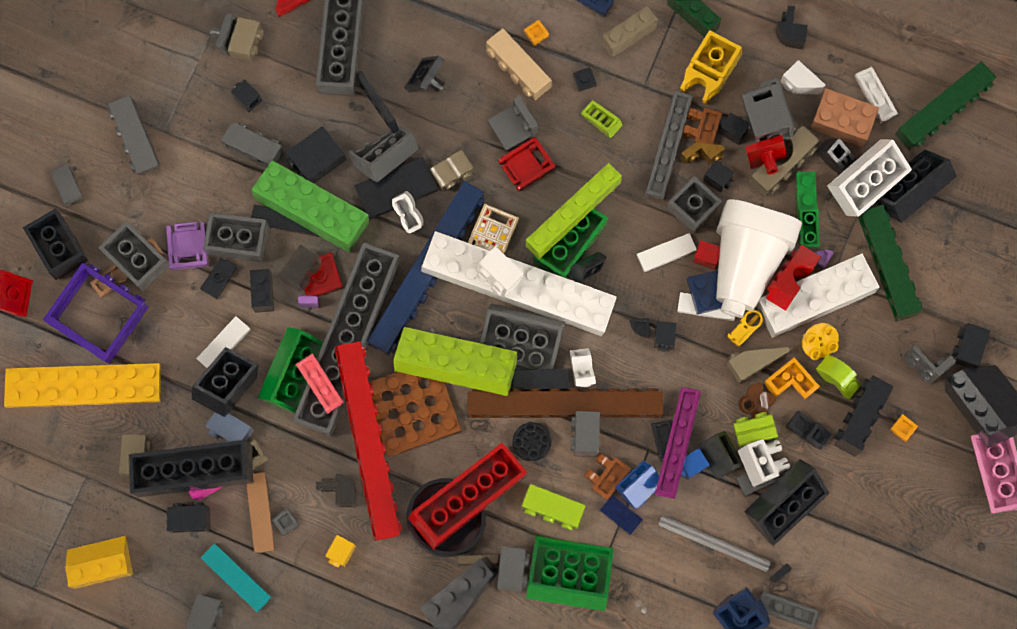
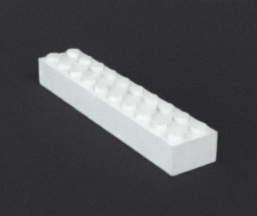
M435 231L421 272L551 319L563 321L565 324L599 336L605 333L617 298L616 296L511 258L508 259L524 273L520 283L505 298L501 295L497 296L491 290L492 286L487 281L485 283L481 281L476 272L479 262L490 251Z

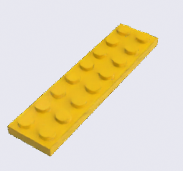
M160 363L7 368L5 373L4 407L6 408L161 402Z

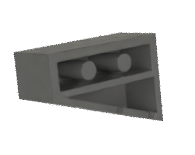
M399 126V131L396 133L389 131L371 144L369 142L364 143V147L355 152L353 149L348 151L354 168L375 182L380 181L418 150L412 132Z

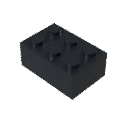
M56 208L22 227L47 271L55 280L78 268L82 263L89 261L63 215Z
M225 347L192 385V400L225 418L257 379L258 364Z

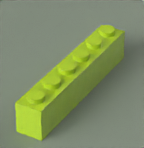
M608 163L526 239V247L540 259L621 184L622 175Z

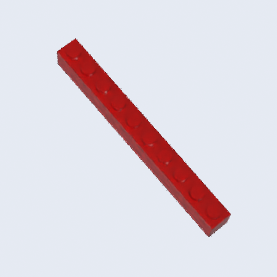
M361 342L339 345L334 349L373 540L378 541L400 536L399 531H402L400 520H397L396 512L398 511L397 502L392 498L391 492H394L392 481H389L388 473H390L389 463L384 459L386 448L384 442H381L379 435L382 434L380 423H377L376 415H378L376 403L373 404L372 401L374 390L372 384H369L368 381L370 376L369 367L364 362V357H366L365 347L361 346Z

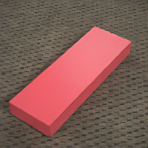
M313 354L296 364L327 414L344 404Z

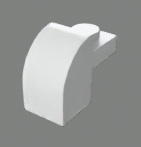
M589 348L571 350L570 357L575 386L589 387L591 384H596Z

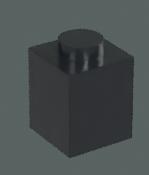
M245 79L235 84L231 91L233 98L248 113L262 102L260 94Z
M730 113L728 117L724 116L721 120L719 134L738 145L748 131L749 123Z
M715 160L705 173L703 181L722 193L725 188L728 190L733 184L734 172Z
M657 321L654 348H658V351L669 352L670 349L673 350L675 346L676 323Z

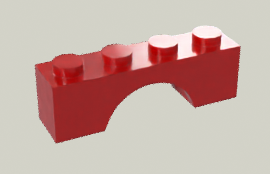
M803 245L800 246L798 251L794 249L782 266V270L778 272L767 290L770 293L766 299L786 311L801 289L794 278H807L821 256Z

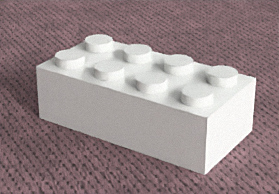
M880 139L827 186L846 216L859 217L912 169L894 140Z

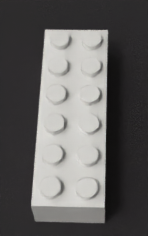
M860 254L796 282L801 289L786 311L767 300L766 297L768 295L761 297L756 307L773 338L870 296L880 287L863 254Z

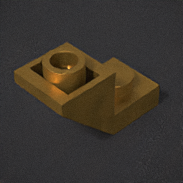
M696 142L682 152L680 160L684 164L689 161L692 163L701 155L705 162L710 165L715 160L719 162L724 157L725 147L723 145Z

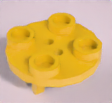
M828 323L815 324L802 335V349L813 360L825 358L827 355L838 350V332Z

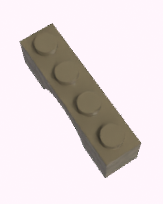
M802 126L793 137H790L787 144L790 150V159L785 164L777 166L778 172L768 175L763 164L751 176L749 182L765 197L769 193L774 194L780 187L778 184L782 180L786 182L793 174L791 171L795 167L799 169L805 162L804 158L807 155L811 157L818 149L816 146L819 139Z

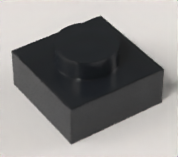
M591 67L573 73V78L579 92L596 86L597 83Z

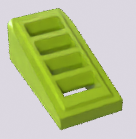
M593 100L581 112L585 119L609 138H612L622 127L621 120ZM596 108V112L590 116L591 112Z

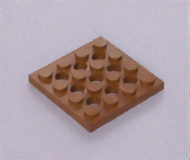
M401 372L369 382L373 386L374 396H372L373 404L376 403L378 415H376V420L381 425L382 434L380 436L385 444L388 458L461 432L444 382ZM422 379H427L430 382L429 386L425 389L419 387V381ZM402 386H410L411 392L408 395L401 394L400 389ZM385 392H391L393 398L390 401H384L382 395ZM434 397L436 399L435 405L427 406L425 404L426 398ZM415 403L418 406L417 411L409 413L407 411L408 404ZM391 410L399 411L397 419H390L388 417ZM436 414L442 417V422L437 425L431 422L432 416ZM416 421H421L424 427L422 430L416 431L413 429V424ZM399 427L404 428L406 431L405 435L401 438L396 437L394 434L395 430Z

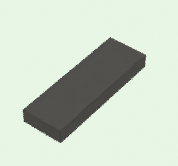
M761 591L759 600L764 604L768 615L807 629L815 628L819 610Z

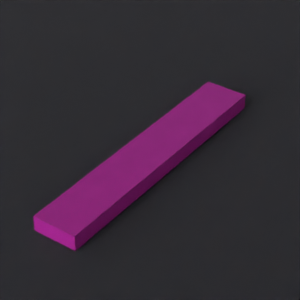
M681 387L655 492L656 496L676 499L701 390Z

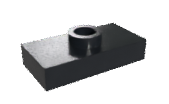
M220 257L200 290L218 299L236 272L237 266Z

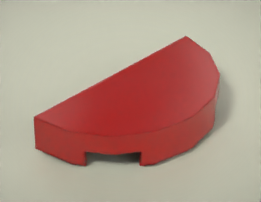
M278 0L275 8L278 18L310 0Z

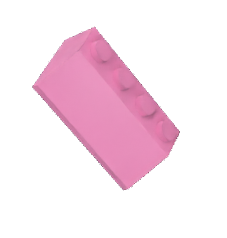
M978 435L970 436L991 514L1017 510V450L1013 437L987 448Z

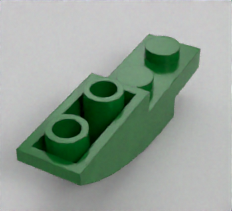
M796 172V219L802 223L798 235L799 244L804 247H820L816 172Z

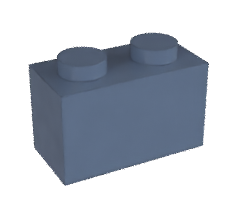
M214 412L205 426L210 430L208 434L216 439L221 437L226 440L225 442L247 441L254 431L250 426L229 413L224 418Z

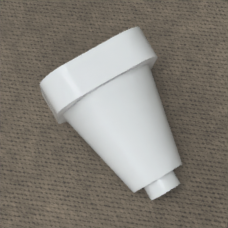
M726 201L716 230L721 235L716 299L723 303L721 312L733 317L743 318L745 310H754L784 256L789 255L795 247L802 225L801 221L792 216L744 201Z

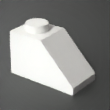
M799 60L782 76L780 81L784 89L791 91L793 94H821L825 88V84Z

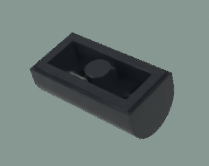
M596 252L576 263L570 269L571 277L577 283L590 278L602 270L607 256L601 252Z

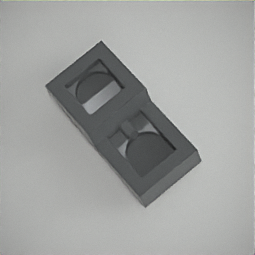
M68 163L50 171L65 206L83 198Z

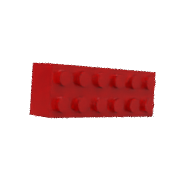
M502 442L416 508L408 519L432 549H435L521 481L527 474V471Z

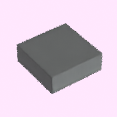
M289 508L272 519L283 536L300 525Z

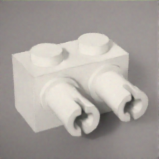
M764 439L738 450L753 487L778 477L779 472L789 470V463L783 465L785 462H788L786 458L775 462L772 460L771 454L782 450L781 445L775 447L777 444H780L777 439L769 443H765Z

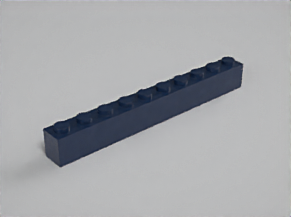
M465 181L463 182L367 341L369 346L387 356L391 352L394 353L399 344L398 340L402 335L404 327L409 328L407 325L410 320L416 318L419 312L417 310L419 305L424 304L428 297V290L430 287L433 288L438 280L435 276L421 272L435 231L462 240L467 232L465 230L467 225H471L476 217V210L478 208L481 209L485 203L484 191Z

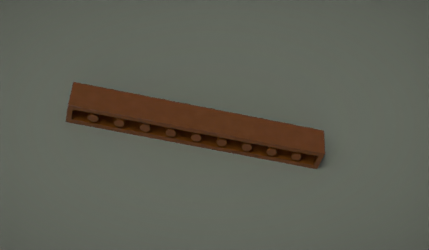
M514 388L509 391L508 396L483 392L478 389H472V392H468V418H572L576 416V411L600 412V418H662L663 391H658L656 388H649L646 391H639L637 388H629L627 391H619L617 388H610L608 391H600L597 388H591L588 391H580L578 388H572L569 391H561L558 388L549 389V391H542V389L538 388L522 391V389Z

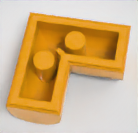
M795 357L764 381L766 388L776 397L792 385L805 400L820 387Z

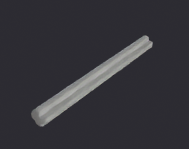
M662 515L658 525L763 571H768L771 562L669 517Z

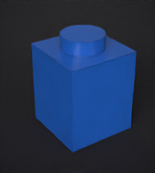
M699 448L685 457L681 474L683 478L686 476L689 480L710 465Z

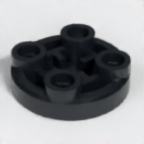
M527 422L515 431L512 439L513 449L517 456L525 461H539L550 451L551 436L548 430L541 424Z

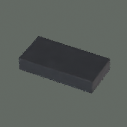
M671 420L651 424L660 462L664 460L672 427Z

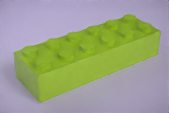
M404 327L393 361L396 372L508 396L517 364V352Z

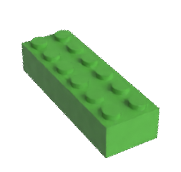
M274 161L270 162L251 189L254 200L277 211L350 253L369 224V215Z

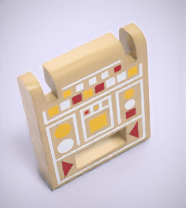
M484 204L468 243L473 244L476 241L475 246L489 251L496 246L505 255L520 219ZM492 212L507 218V224L491 219Z

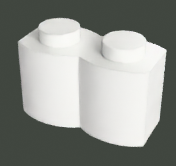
M406 191L395 196L392 199V204L396 213L401 216L403 228L409 234L422 228L424 225L423 217L415 208V201L412 195Z

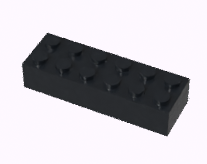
M246 440L129 454L130 494L136 497H146L254 483L252 444Z

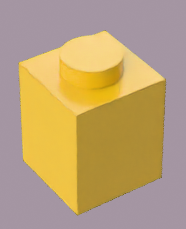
M336 535L326 554V557L329 558L328 563L337 568L340 565L345 567L356 545Z

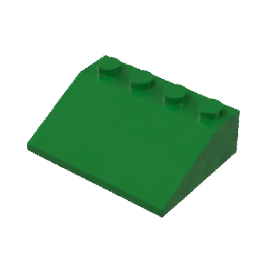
M536 536L526 599L605 611L614 548Z

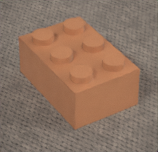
M825 89L810 129L834 138H840L842 141L863 148L868 140L879 107Z

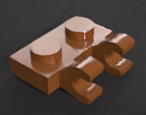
M705 107L703 112L690 108L687 119L700 122L698 129L685 125L682 136L695 138L693 143L713 144L722 113Z
M600 453L595 461L605 467V471L599 477L592 470L588 469L584 477L594 483L591 488L605 500H608L615 491V486L624 479L631 468L616 457L610 461Z

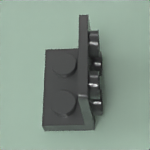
M520 95L513 99L512 107L488 119V123L506 151L538 134V124Z
M915 345L904 355L906 363L910 367L915 368L919 372L920 378L929 384L956 362L950 356L946 360L944 357L933 365Z

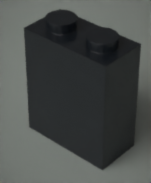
M323 126L286 151L288 156L286 160L292 169L296 167L299 171L297 175L313 184L346 161L345 154Z

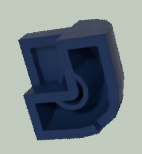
M748 587L726 597L713 611L714 616L724 629H763L770 624V618L761 600H757Z

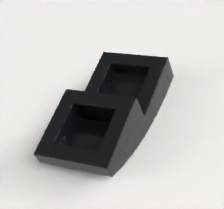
M796 411L786 425L788 429L819 450L824 447L832 435L820 424L814 423L800 411Z

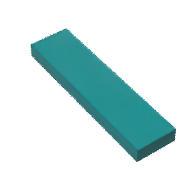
M215 543L201 557L256 612H259L272 598Z

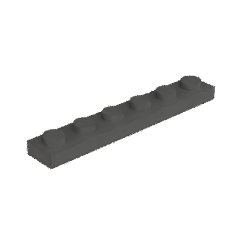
M678 91L674 92L645 193L646 196L664 199L692 95Z

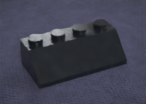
M926 149L908 163L912 170L880 197L876 203L879 206H884L890 218L902 223L957 177L950 159Z
M800 459L754 501L744 513L752 525L774 546L829 494V491L815 468Z

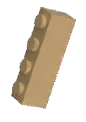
M503 28L486 41L487 54L492 59L495 58L498 61L500 68L511 75L510 78L515 84H520L527 97H532L535 101L551 88L552 80Z

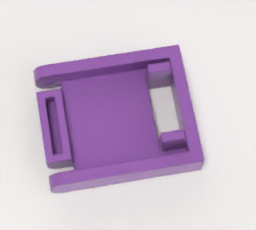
M205 221L200 222L201 230H199L197 222L174 224L175 233H172V226L167 225L170 270L209 266L208 255L203 250L206 235ZM196 257L197 259L195 262L180 263L181 258Z

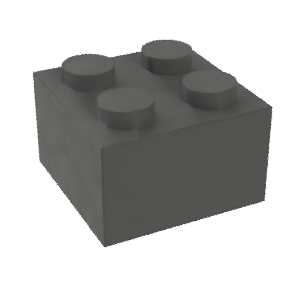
M694 176L668 202L666 209L692 233H695L720 208L722 200Z
M576 411V416L572 417L571 432H575V436H571L570 451H574L575 457H598L600 412Z
M501 547L498 590L522 593V588H526L527 575L524 574V568H528L529 554H526V549Z

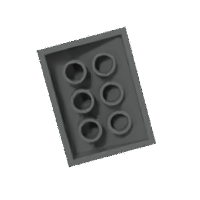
M491 304L487 310L480 344L516 351L517 364L515 370L554 369L565 322Z

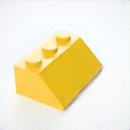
M126 536L68 549L65 564L68 587L76 589L133 575Z

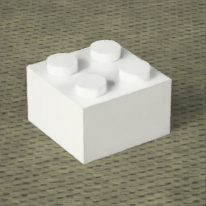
M496 246L479 262L476 270L479 279L484 283L487 281L492 286L491 290L497 296L501 295L503 298L520 283L524 274Z

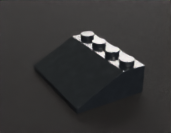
M997 365L965 369L945 378V392L987 448L1017 435V391Z

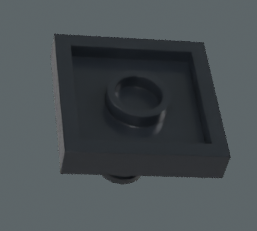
M440 56L422 58L404 89L408 92L426 91L428 86H431L436 92H439L443 88L440 85L444 86L445 83L435 75L444 59Z

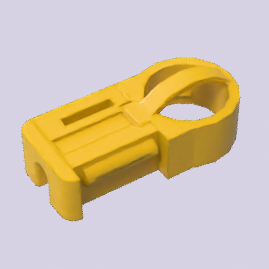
M757 310L746 312L737 327L730 334L728 333V339L740 347L761 326L763 321L761 313ZM755 313L756 315L747 324V315ZM760 317L759 324L752 327L751 325Z

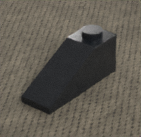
M827 138L815 151L838 175L857 160L840 138Z

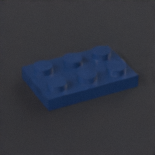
M718 271L690 276L686 279L697 315L721 309L723 303L716 299Z

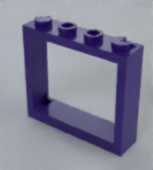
M82 263L43 321L104 362L110 364L149 306L144 304L146 300L138 294L135 296L129 294L130 289L123 284H120V286L114 284L115 279L108 274L104 276L99 274L100 269L92 264L87 266ZM89 274L138 306L106 352L58 320Z

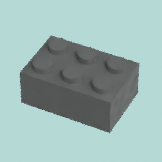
M210 213L203 250L209 256L263 262L269 225L264 219Z
M127 221L98 247L142 292L170 266L167 260Z

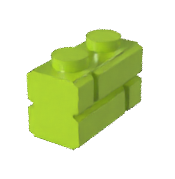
M766 412L756 414L754 419L748 420V417L737 419V423L733 424L738 447L743 448L762 439L765 442L777 439L778 434L772 414L767 415Z

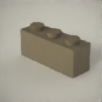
M646 6L603 34L601 45L613 58L657 28L658 19L649 7Z

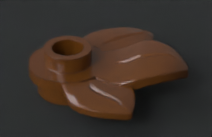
M756 383L751 385L746 395L739 399L738 407L741 412L750 414L754 419L756 418L755 415L766 412L767 415H770L767 408L773 405L777 398L771 393L763 392L762 383ZM749 400L751 405L746 408L744 403Z

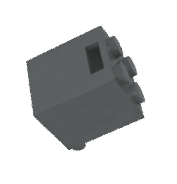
M779 83L767 84L759 90L751 89L742 95L743 108L755 143L782 135L783 140L785 139L786 141L793 137V124Z

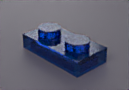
M613 495L609 497L599 510L629 535L634 532L643 520Z

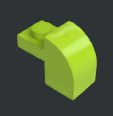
M827 355L816 368L821 377L826 382L835 385L847 399H850L861 386L856 379L857 374L847 364L835 357Z

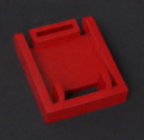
M536 137L498 160L500 165L506 162L502 169L514 186L519 184L516 187L518 192L556 169V166ZM536 149L545 160L541 163V166L531 153Z

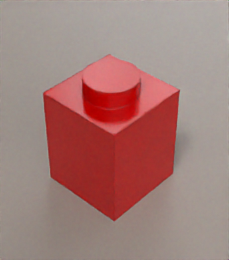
M700 240L693 263L714 270L716 264L719 265L720 247Z

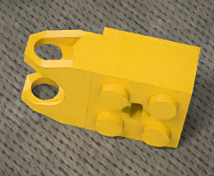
M709 30L686 69L680 91L684 93L692 85L701 84L706 88L702 103L707 104L711 98L719 93L742 56V47Z

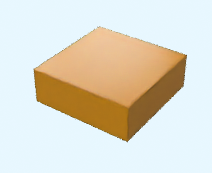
M540 20L524 29V33L534 46L549 37L548 31Z
M902 414L890 428V431L906 442L918 426Z

